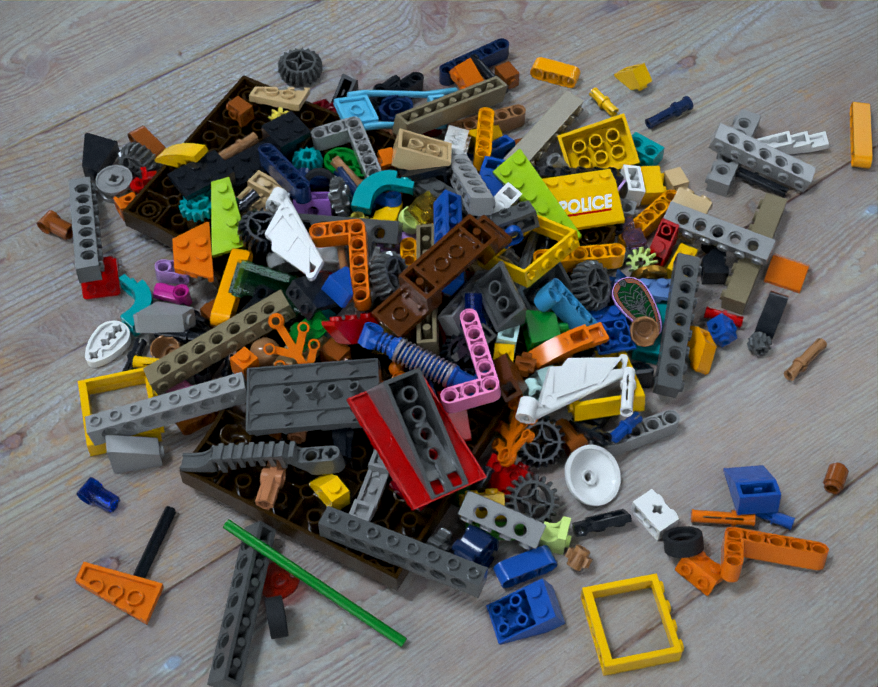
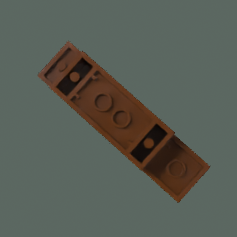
M469 214L399 274L400 288L371 312L372 317L395 337L403 338L442 304V290L476 260L485 266L512 242V237L487 216L483 215L477 220Z

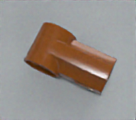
M49 210L37 222L38 228L46 234L52 232L66 240L73 237L72 224L62 220L52 210Z
M561 418L556 421V425L562 426L558 432L565 433L561 440L566 441L562 445L568 457L577 448L589 445L585 436L581 433L578 434L567 419Z

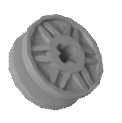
M108 166L102 169L96 176L95 181L98 193L102 200L108 203H114L113 197L115 196L119 198L133 192L130 188L133 175L125 166Z

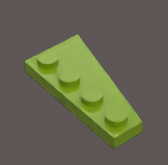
M230 177L211 182L212 257L214 258L231 253L232 248H248V246L243 247V242L239 241V235H237L241 215Z

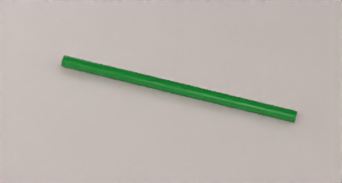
M230 519L225 522L223 529L398 646L402 647L407 640L405 636Z

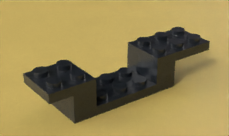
M289 111L261 126L262 142L227 160H224L216 150L205 154L198 162L192 161L168 173V179L187 201L210 190L211 182L230 177L235 193L248 186L247 181L258 170L269 175L260 164L258 153L260 145L265 143L274 145L292 163L294 152H297V144L312 137V134L308 127L292 111Z

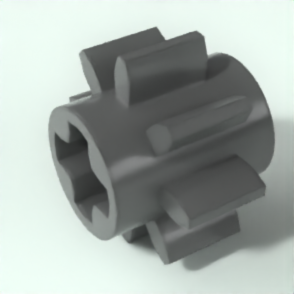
M755 332L748 338V350H753L755 355H765L771 349L770 336L766 337V333Z

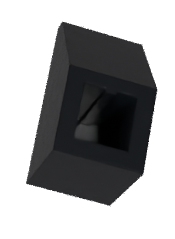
M715 247L702 258L700 274L702 285L724 284L725 277L729 275V267L725 265L726 252L720 251Z

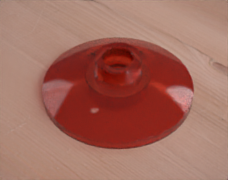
M272 562L268 564L262 594L267 598L282 595V598L285 599L296 591L300 579Z

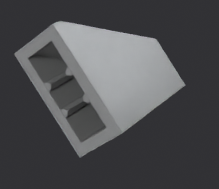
M159 301L133 315L136 333L185 332L196 325L194 307Z
M105 435L107 454L114 474L163 465L162 457H165L164 445L160 446L158 438Z

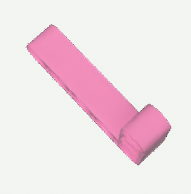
M474 309L463 310L460 314V321L477 379L450 386L441 391L442 406L447 413H456L495 402L501 396L496 370L479 316Z

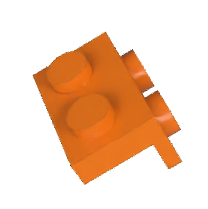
M704 551L696 556L681 558L675 567L676 572L706 596L711 594L714 587L723 581L720 576V564L710 559Z

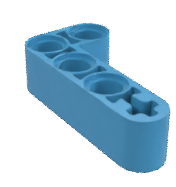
M554 278L540 288L534 298V303L541 312H546L551 308L564 323H568L570 330L584 324L590 326L598 323L557 278Z

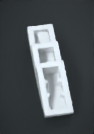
M786 131L756 139L786 154L807 153L829 148L825 131L808 135L807 131L790 135V132Z

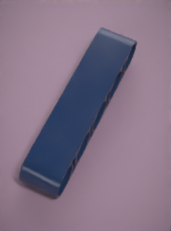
M504 38L497 39L442 64L439 67L440 84L444 86L454 84L455 82L451 79L449 71L467 60L474 53L488 68L508 59L509 41Z
M270 143L260 145L258 153L261 166L283 189L290 193V196L298 204L309 203L312 200L309 181L274 145Z

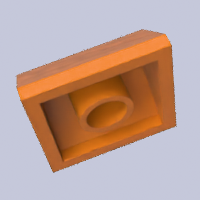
M774 253L764 282L800 293L810 265Z

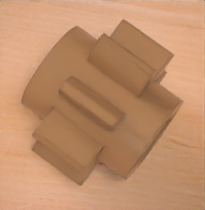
M578 544L575 548L569 547L565 554V557L568 558L567 565L577 571H581L582 568H588L593 560L589 558L591 552Z

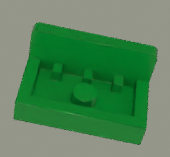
M322 311L316 313L312 320L307 321L305 318L302 321L310 325L303 348L304 353L309 349L308 342L311 339L319 340L327 333L321 321L329 320ZM296 322L289 329L291 331L289 334L295 344L299 333L297 329L299 322ZM306 324L300 326L301 331L305 332L307 330ZM312 341L311 346L314 345L316 341Z

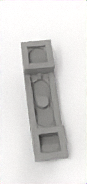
M375 449L369 461L368 472L359 495L354 500L349 512L350 515L369 522L376 512L389 477V472Z

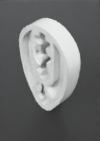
M107 321L97 327L86 347L85 359L88 366L92 368L103 366L115 360L130 346L131 334L127 325L120 321Z

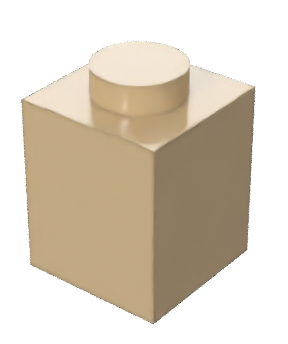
M681 167L664 171L663 186H666V191L670 189L678 191L679 187L682 189L688 188L689 180Z

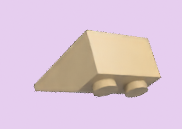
M399 129L393 146L392 166L406 170L450 166L452 143Z

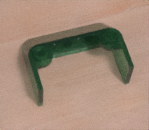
M238 259L228 293L239 298H243V295L253 297L255 288L261 284L277 291L281 289L295 315L299 316V313L302 315L286 295V290L293 279L300 277L247 260Z

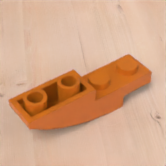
M601 322L590 326L584 324L542 343L529 351V353H532V358L537 359L536 369L538 370L572 358L573 354L606 343L609 340V336Z

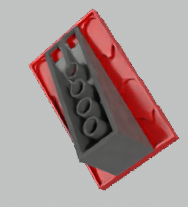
M420 367L386 380L365 392L346 399L357 421L363 427L372 446L378 452L393 482L398 486L411 510L420 508L487 478L423 376Z

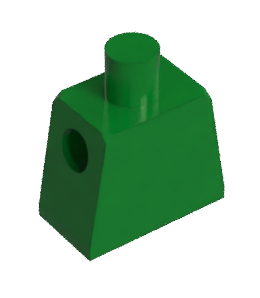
M526 310L525 323L521 324L527 352L569 331L568 323H558L554 312Z

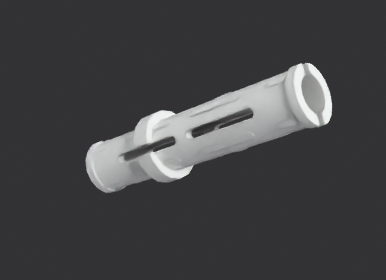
M632 367L623 369V379L620 383L622 389L620 414L624 417H629L633 414L636 372Z

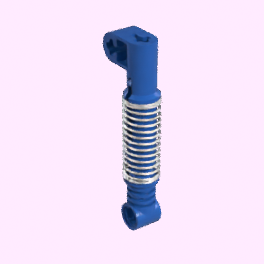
M366 322L358 339V343L362 347L370 350L377 348L379 352L382 350L383 354L386 353L389 359L394 362L397 361V364L402 360L401 366L405 364V368L409 366V370L420 367L423 376L424 374L426 378L429 376L430 380L433 378L434 382L442 383V386L445 388L477 379L476 374L473 376L461 370L457 364L449 363L448 360L445 361L440 356L436 357V354L432 355V352L428 353V350L424 351V348L420 349V346L416 347V344L412 345V342H408V340L402 337L393 338V335H389L387 332L384 334L383 328L376 323Z

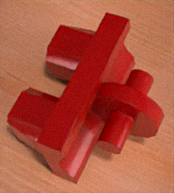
M146 166L140 167L142 179L136 177L130 183L131 190L139 193L157 173V170L147 172Z

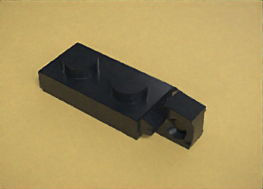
M482 323L484 336L489 346L497 339V335L487 325ZM463 338L453 349L452 352L454 354L450 357L449 363L452 362L459 365L462 361L466 364L472 360L466 340Z
M619 509L572 523L573 532L576 537L587 536L592 531L602 532L612 526L623 527L626 523L632 522L631 514L625 509Z

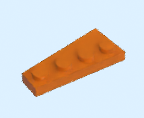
M83 562L75 579L76 584L146 625L164 588L163 583Z

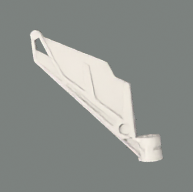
M276 187L266 201L267 208L272 212H276L268 226L265 236L272 242V251L306 274L309 281H313L321 270L324 261L290 200V193L283 188ZM312 264L315 270L310 273V265Z
M621 354L619 357L568 358L562 366L549 367L539 401L529 396L521 397L515 418L525 424H534L537 419L623 379V369L627 366L628 356ZM619 361L622 362L621 369H613Z

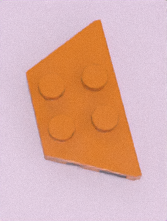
M205 222L172 239L174 270L178 274L189 275L193 278L200 276L207 278L208 282H214L210 223Z

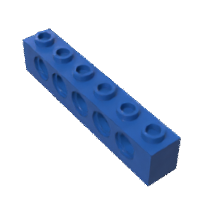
M446 189L433 203L434 244L462 221L461 196ZM464 272L445 287L442 292L453 295L464 283Z

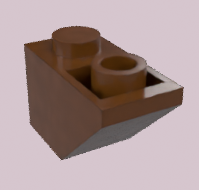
M507 352L494 359L493 364L499 380L501 396L507 403L523 394L528 386Z

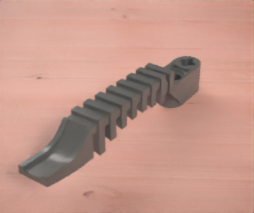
M271 441L269 444H265V442H259V444L249 442V445H245L243 442L239 443V445L229 443L227 446L224 443L218 446L212 445L205 452L183 453L182 464L180 465V470L185 472H217L218 468L215 465L217 462L224 473L228 472V465L232 470L237 469V462L241 468L246 467V461H248L251 467L256 466V461L259 462L260 466H266V461H269L271 467H276L277 460H279L282 468H288V464H291L309 472L311 475L341 472L345 468V461L339 448L336 446L301 448L297 446L295 441H290V445L286 444L285 441H280L277 444L275 441Z

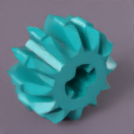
M306 146L305 149L299 148L298 152H294L292 163L297 170L304 167L312 170L314 168H322L323 157L320 150H315L314 147L309 149Z

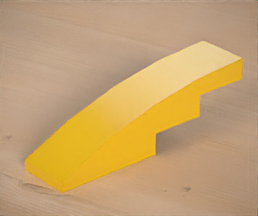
M196 143L175 144L165 148L154 160L157 163L179 168L182 164L186 165L192 161L198 162L208 152L206 145Z

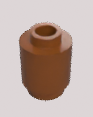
M836 462L828 466L823 481L824 489L827 492L838 494L843 490L849 473L844 464Z

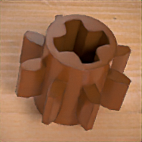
M523 352L522 356H516L515 367L522 377L528 378L529 373H535L537 359L532 358V353Z

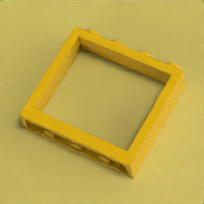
M537 215L540 227L530 231L554 239L558 243L525 269L497 258L507 250L505 248L485 266L479 261L478 265L490 270L498 262L503 261L513 282L528 288L580 246L577 230ZM530 231L524 232V233H523V237H524L526 234H528Z
M624 351L598 355L596 352V358L619 357L621 354L627 355V353ZM629 358L626 367H632ZM566 360L558 362L553 366H562ZM619 361V362L617 363V368H618V369H621V368H622V362H621V361ZM635 374L636 389L634 390L633 411L640 412L645 411V394ZM622 395L586 401L577 400L568 404L567 410L568 413H572L574 421L620 415Z
M143 368L78 381L86 444L90 456L107 453L106 443L95 446L86 432L85 417L93 415L90 395L146 383L148 398L158 396L150 386ZM163 426L131 436L158 438V441L161 442V433H165Z
M657 573L582 588L580 598L603 676L680 660L681 654L684 651L683 642L677 637V624L675 619H671V606L669 601L665 600L663 594L665 592L662 581H659ZM651 588L671 648L612 659L594 599Z

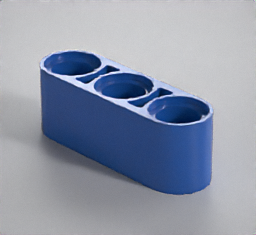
M543 545L497 563L493 570L502 588H510L554 570L558 564L549 546Z

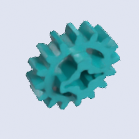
M211 190L189 201L184 197V200L179 201L182 217H186L188 221L191 219L194 222L197 220L204 221V218L211 219Z

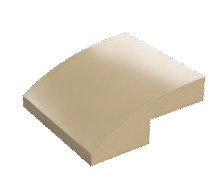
M258 170L247 181L248 186L237 198L241 200L254 189L261 198L250 208H256L257 210L263 208L266 211V201L273 189L282 187L273 177Z

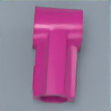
M161 282L156 283L153 292L154 298L177 305L184 303L188 307L191 306L192 298L187 285L179 284L173 286Z

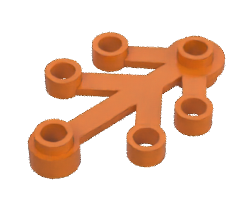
M280 313L270 315L268 319L269 326L277 329L288 349L275 346L273 343H267L263 347L264 353L294 358L298 364L315 363L317 350L321 346L318 339H311L308 342L310 351L307 362L302 355L306 335L310 330L309 323L300 322L297 329L299 333L295 344L284 326V316ZM277 317L280 320L278 325L273 324V318ZM302 324L307 325V330L305 332L301 331L300 326ZM312 341H316L318 343V347L316 349L311 347ZM268 345H271L273 347V351L271 353H269L266 350V347ZM278 360L274 364V366H277L278 362H282L284 365H291L286 364L284 360Z
M520 395L508 403V407L513 410L510 430L508 429L509 425L502 420L496 429L507 440V446L505 447V442L500 438L494 439L491 445L494 450L499 452L498 461H500L503 467H509L514 464L519 449L525 442L531 443L535 438V433L530 429H526L528 425L534 424L522 422L519 424V421L515 418L521 398Z

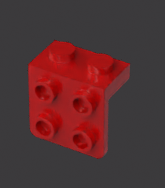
M113 256L104 257L105 271L102 272V280L81 283L84 299L120 295L119 261L113 258Z
M492 453L487 463V466L495 470L487 485L488 489L497 488L504 495L511 494L506 488L509 486L514 488L511 483L512 480H516L519 483L518 476L522 475L525 479L526 474L530 473L531 476L533 475V472L528 470L529 466L520 461L518 464L514 463L509 467H503L500 461H498L497 453Z

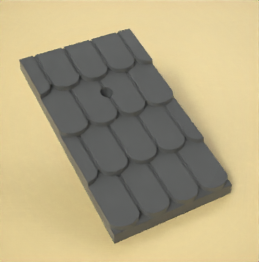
M378 358L247 368L246 432L249 435L260 436L275 433L290 434L319 429L326 431L349 427L352 429L363 428L357 421L346 399L382 383L381 362Z

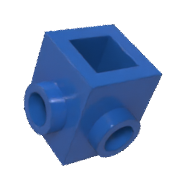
M723 313L707 321L708 331L717 345L724 347L738 339L735 323Z

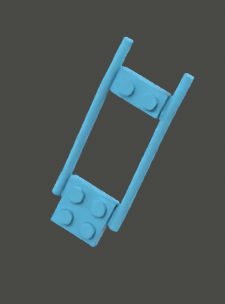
M456 87L431 91L358 90L347 92V97L334 99L333 104L341 120L353 116L358 117L365 131L393 129L394 122L378 121L379 118L368 97L398 95L399 98H404V96L408 98H427V102H430L458 90ZM448 124L438 127L436 129H447Z

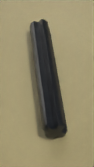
M170 506L164 508L133 573L134 576L146 578L176 514L175 508Z

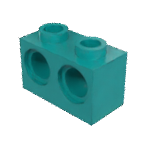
M637 132L632 135L640 161L639 165L657 166L663 159L665 147Z

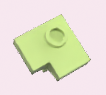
M563 516L557 523L544 521L546 527L540 538L539 547L547 545L552 553L564 555L565 547H570L572 537L568 535L571 518Z

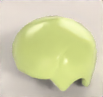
M407 206L399 213L398 221L403 223L402 230L405 233L416 234V225L426 224L421 211L414 207Z

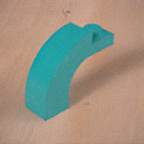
M395 170L376 172L365 178L357 187L351 204L352 212L360 211L363 214L371 215L374 200L378 195L386 191H397L413 195L414 181L407 177L398 178V171Z
M123 274L119 277L121 289L132 297L135 302L120 318L122 323L127 325L130 333L137 337L141 333H136L133 315L152 305L153 299L150 288L143 279L137 283L134 278H129Z

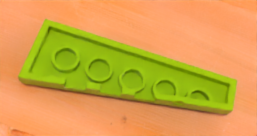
M518 149L492 171L493 175L504 186L509 182L522 193L519 201L525 202L529 200L537 215L577 230L578 239L582 238L578 229L521 149Z

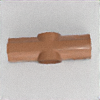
M277 460L276 467H271L268 461L267 466L262 469L260 488L255 500L256 505L262 509L269 510L274 508L279 489H282L284 486L286 468H282L279 460Z

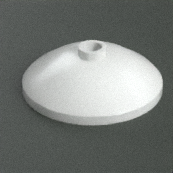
M597 445L579 447L571 453L565 465L567 487L571 494L581 503L589 506H600L610 502L616 496L621 483L620 469L615 458L606 449Z

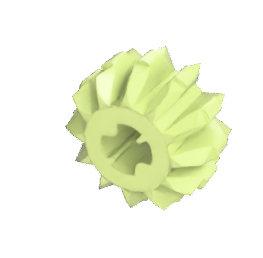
M639 247V252L633 249V255L629 254L627 256L632 261L626 262V265H632L628 271L633 272L641 268L642 265H639L641 260L646 261V264L643 266L656 264L658 260H653L656 253L649 255L651 252L650 248L644 251L643 247Z

